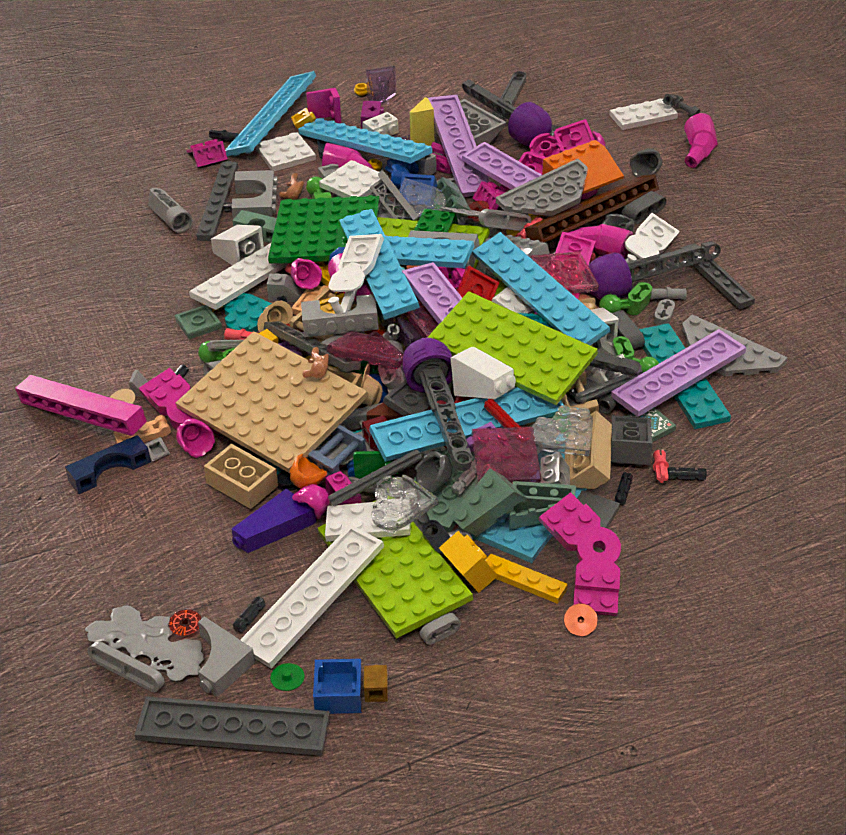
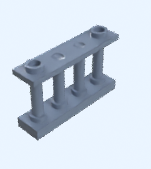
M339 425L330 434L333 438L319 451L312 450L308 454L307 459L320 469L327 471V476L339 472V465L354 450L367 451L365 439L360 434H355ZM340 441L348 445L334 459H329L325 456Z

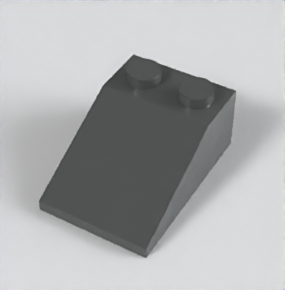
M612 415L611 462L619 465L625 463L637 466L650 465L652 453L651 418Z

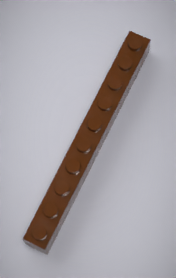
M642 175L525 228L527 238L544 243L561 235L562 232H568L623 207L650 191L655 192L659 190L656 175Z

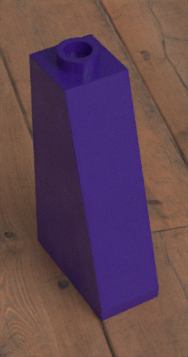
M285 489L231 529L232 542L238 549L241 548L246 553H250L316 523L315 510L307 503L294 501L292 499L294 494Z

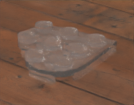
M407 178L404 179L399 192L419 217L424 209L445 211L440 208L446 207L447 204L445 195L440 189ZM396 208L395 215L402 216L403 209Z
M563 405L558 408L553 418L538 417L530 430L531 442L534 441L535 444L539 445L540 450L589 456L593 427L590 410Z
M403 474V477L393 478L392 475H388L376 483V502L373 504L371 512L372 521L377 527L386 530L389 534L396 533L398 529L407 526L439 504L438 498L412 478Z

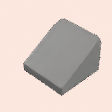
M139 370L133 372L129 384L135 396L144 397L140 393L139 387L148 381Z
M161 437L145 444L149 449L151 462L170 454Z

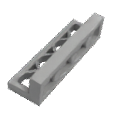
M383 170L379 172L380 180L370 186V189L376 196H380V202L394 219L419 221L420 217ZM384 184L386 187L385 192H377L376 189ZM387 197H394V204H386ZM396 208L403 209L402 216L395 215Z

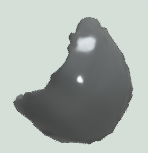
M653 148L639 151L630 158L632 173L637 177L655 174L663 163L660 153Z
M617 213L607 215L602 223L632 232L635 226L633 219Z
M434 451L425 455L415 468L417 471L416 483L422 490L432 493L449 481L453 467L448 456Z

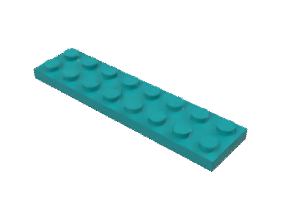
M669 323L639 329L645 339V344L642 347L648 357H654L659 363L685 349V346ZM705 377L673 396L694 429L722 424L731 420L730 413Z

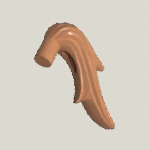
M297 173L292 174L290 181L287 183V186H290L287 192L279 193L280 198L298 199L304 182H297Z
M314 347L311 352V358L308 360L309 363L313 364L311 369L303 371L304 378H322L326 375L328 369L329 355H319L318 347Z

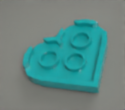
M247 293L239 295L223 305L227 328L257 332V323L260 315L272 303Z

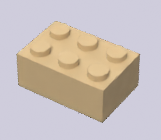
M230 444L204 465L205 478L208 485L250 509L278 487L276 468L233 444Z

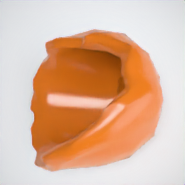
M303 454L296 457L290 469V480L300 489L312 484L319 485L328 475L327 471L311 463L306 457H303Z

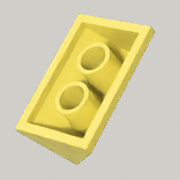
M425 97L409 112L410 140H413L415 143H425V145L431 146L432 142H435L434 108L429 99Z

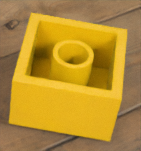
M457 531L439 547L478 593L498 577L493 570L496 566L468 535L464 537Z

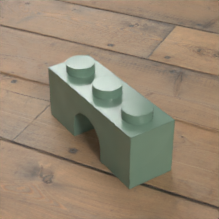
M442 177L437 183L436 192L437 198L445 202L442 207L471 210L457 184ZM456 213L457 219H459V220H460L461 217H466V218H467V217L469 216V215L465 216V215Z
M241 210L232 220L233 227L236 225L261 226L263 241L272 242L277 218Z

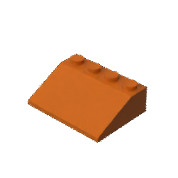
M592 140L543 159L542 175L576 159L583 162L588 167V172L582 194L624 179L623 173L606 147L597 140Z

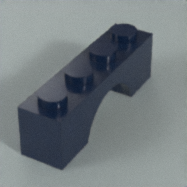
M136 435L67 465L65 469L68 481L76 492L81 494L97 487L98 477L110 468L127 467L135 470L150 463L151 460L148 447Z

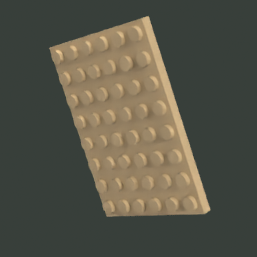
M252 332L176 402V406L188 415L290 473L296 457L303 454V457L307 458L308 454L315 450L368 397V393L366 390L328 370L322 378H304L303 371L311 369L313 363H309L307 359L264 336Z

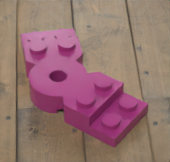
M584 119L560 127L554 131L553 136L550 133L536 136L530 143V152L523 153L519 162L542 175L543 159L595 140L587 120Z
M170 368L139 387L140 393L161 415H168L169 422L174 429L177 430L179 425L183 424L187 419H195L176 406V402L191 387L180 375H176ZM209 427L213 431V434H221L213 428Z
M570 492L539 516V521L567 551H576L580 562L576 565L573 605L586 604L593 608L596 614L617 616L620 568L616 564L621 552L620 540L613 531L600 527V517L587 504L583 505ZM594 548H601L603 552L598 553Z

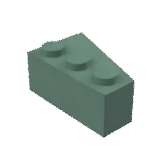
M489 468L451 518L463 530L478 536L497 522L496 519L504 513H510L513 511L512 508L520 502L524 503L528 498L503 475Z
M513 481V485L528 500L524 503L520 502L512 508L509 530L541 524L539 516L570 492L575 496L576 486Z

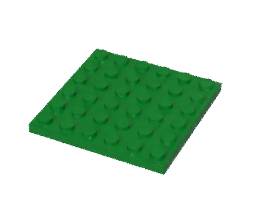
M380 196L281 200L268 255L269 264L292 263L298 258L313 262L329 261L330 254L338 247H346L348 241L339 220L369 209L373 210L378 220Z

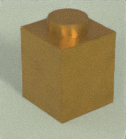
M387 665L364 666L365 702H388Z

